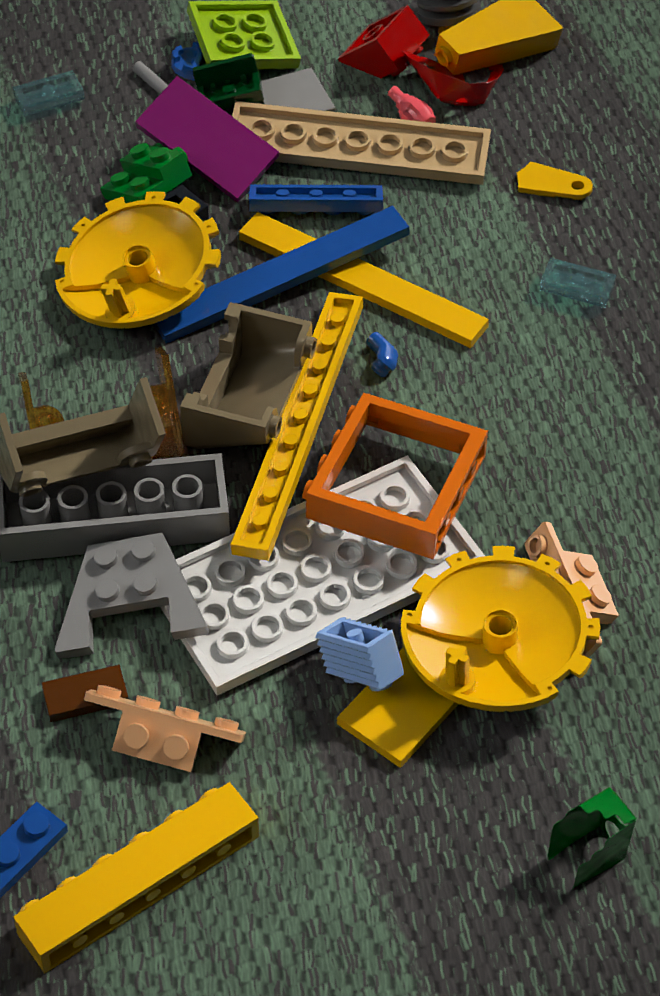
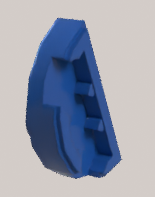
M193 42L192 47L182 48L179 45L172 51L171 68L176 74L195 81L192 69L203 65L205 61L199 43Z

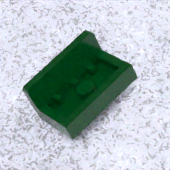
M253 53L197 66L192 69L197 91L223 110L234 108L235 101L256 103L264 100L261 77Z

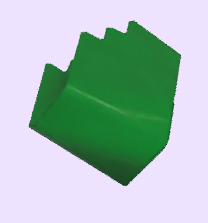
M608 787L569 810L562 820L553 825L547 857L551 860L566 847L598 827L603 830L608 836V840L601 850L592 855L589 861L578 867L573 886L574 889L625 859L637 818L616 792ZM616 816H618L624 824H628V825H627V826L623 825V824L618 820V818H617ZM607 821H611L619 829L611 837H609L606 830Z

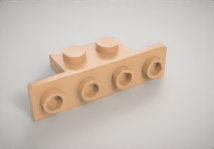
M542 522L524 543L530 560L536 562L540 555L544 554L560 562L561 566L556 570V573L561 575L570 585L582 580L592 595V599L582 602L587 618H600V624L612 623L619 615L593 556L563 551L550 522ZM599 637V640H586L582 655L589 658L602 645L601 637Z
M98 685L97 691H86L84 696L85 701L122 711L112 751L188 772L193 770L202 733L238 743L244 741L246 734L245 731L238 730V722L221 717H215L214 723L198 719L200 712L176 706L175 712L159 708L160 701L145 696H137L136 701L120 697L121 690L109 686Z

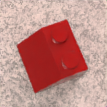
M406 5L369 24L337 60L378 78H383L389 74L395 77L408 66L406 63L408 59L402 51L415 55L419 54L423 50L421 44L430 34L409 5Z

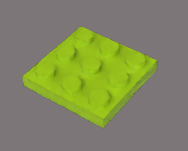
M277 0L188 1L187 13L206 64L253 53L258 69L281 70L299 68L301 57Z

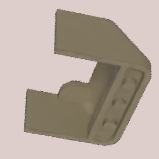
M147 377L139 379L129 405L15 434L11 433L5 412L0 413V473L10 492L19 493L20 497H28L41 492L42 487L126 465H130V468H139L151 463V457L157 453L166 432Z

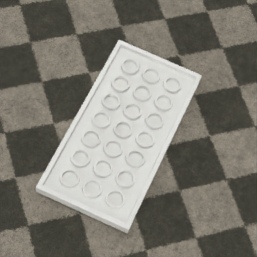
M408 455L330 490L331 492L424 522L439 496ZM306 501L288 509L269 561L232 555L231 542L235 533L175 559L209 629V634L184 638L181 641L218 696L321 647L317 645L319 639L315 638L317 632L339 618L346 617V619L351 618V621L356 620V622L361 621V623L369 624L419 600L421 595L412 591L413 586L424 573L435 579L442 572L449 569L450 566L445 561V558L465 550L470 559L485 555L456 517L433 560L307 519ZM169 605L160 606L170 622Z

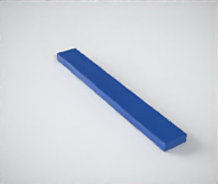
M390 206L204 289L200 297L184 310L153 325L165 343L172 342L223 319L230 302L249 307L402 239L410 235V228L394 206Z

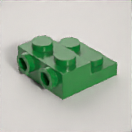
M147 143L138 144L130 149L128 155L120 159L124 171L114 174L110 181L102 186L100 190L105 199L111 201L124 197L125 203L145 200L146 192L159 191L168 193L192 176L188 165V156L180 147H175L171 150L160 143H155L154 145H148Z

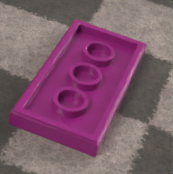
M178 76L173 79L135 121L136 127L155 142L171 150L175 147L182 148L188 156L189 167L236 202H239L250 190V184H255L279 157L277 149Z

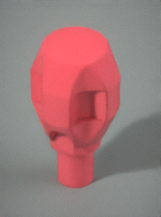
M397 86L389 89L388 96L396 103L401 119L436 122L432 108L423 100L409 94H404Z

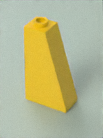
M499 0L440 33L434 56L442 66H445L453 75L552 50L558 45L563 27L536 0Z

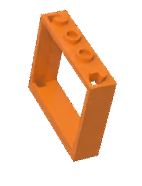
M363 393L357 405L350 406L344 428L342 430L338 429L335 432L329 454L322 455L317 467L316 477L314 480H308L304 487L302 498L306 499V518L434 560L486 456L488 430ZM366 425L460 454L425 522L330 491Z

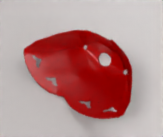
M402 51L434 96L440 99L441 102L451 105L476 106L484 104L504 70L502 64L489 66V70L495 71L490 73L487 82L468 83L465 82L463 73L453 75L445 66L432 59ZM426 65L435 67V69H430Z

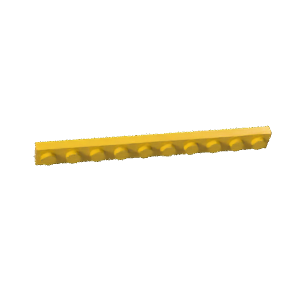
M329 292L312 337L317 339L315 353L312 359H306L281 416L282 426L279 436L272 438L232 539V555L269 561L361 315L363 296Z

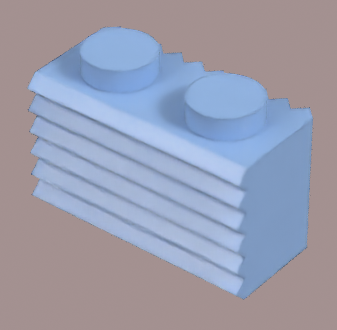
M343 617L316 634L315 638L319 639L317 645L321 646L319 652L323 653L321 659L325 660L323 666L327 667L325 673L341 677L346 683L357 682L369 686L372 691H382L391 687L395 680L404 675L393 630L382 629V627L377 628V625H367L366 623H361V621H351V618L346 619V617Z

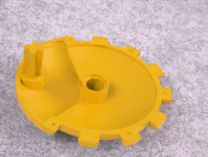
M159 191L146 192L145 200L125 203L124 197H120L105 203L108 211L92 221L84 216L71 229L72 232L78 234L69 248L59 247L56 254L55 264L64 266L65 277L55 280L56 289L63 303L73 314L91 324L118 329L154 324L179 313L191 305L203 293L205 284L201 280L207 269L219 267L221 251L220 249H211L210 241L220 234L213 217L203 222L196 215L201 207L199 203L187 197L180 204L164 200L166 193Z
M504 545L492 546L493 555L470 559L465 550L445 558L450 568L442 572L435 579L424 573L417 580L412 588V591L421 595L416 610H403L401 618V638L406 657L417 675L434 691L449 700L470 708L494 712H512L531 709L549 703L559 694L555 685L564 680L570 673L579 678H582L587 673L592 659L582 654L585 649L586 640H599L600 618H587L582 602L592 599V595L582 580L570 585L561 575L556 573V570L561 566L560 562L544 554H541L536 562L514 556L515 547Z

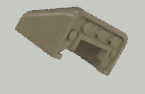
M230 302L224 313V319L228 320L229 332H226L225 335L221 334L219 337V353L200 393H186L180 405L183 445L200 450L268 444L272 438H277L282 426L281 416L307 358L312 359L315 353L317 339L312 337L311 321Z

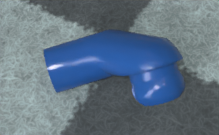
M379 332L372 333L367 338L366 345L378 358L371 363V368L380 377H386L390 370L393 371L397 366L398 352Z

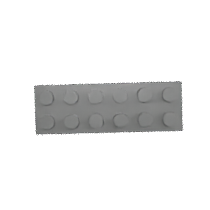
M222 453L154 459L151 463L139 468H130V465L45 486L42 487L41 492L28 497H20L19 493L10 492L0 474V554L2 562L83 555L88 545L156 533H163L169 546L215 542L230 535Z

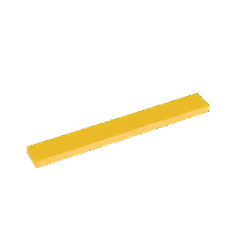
M257 212L239 230V240L275 257L316 240V238L260 212ZM359 258L318 276L470 349L489 325L488 318Z

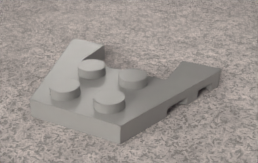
M163 533L87 546L55 646V653L58 658L94 654L93 618L169 605L170 629L174 640L209 634L208 626Z

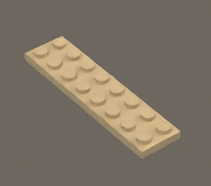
M235 101L232 117L279 151V157L274 162L483 185L491 129Z

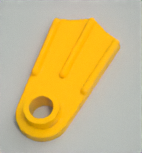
M529 162L516 173L518 192L581 200L589 196L593 190L592 181L585 176L535 162Z

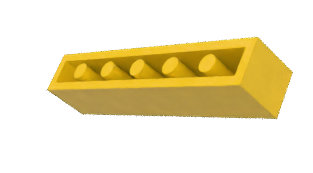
M230 782L219 789H210L200 797L198 802L190 807L171 813L164 823L149 832L137 834L121 850L114 854H106L100 857L93 864L92 868L77 877L72 876L65 879L57 886L55 891L42 899H35L25 904L19 913L13 916L17 935L45 974L259 837V818Z

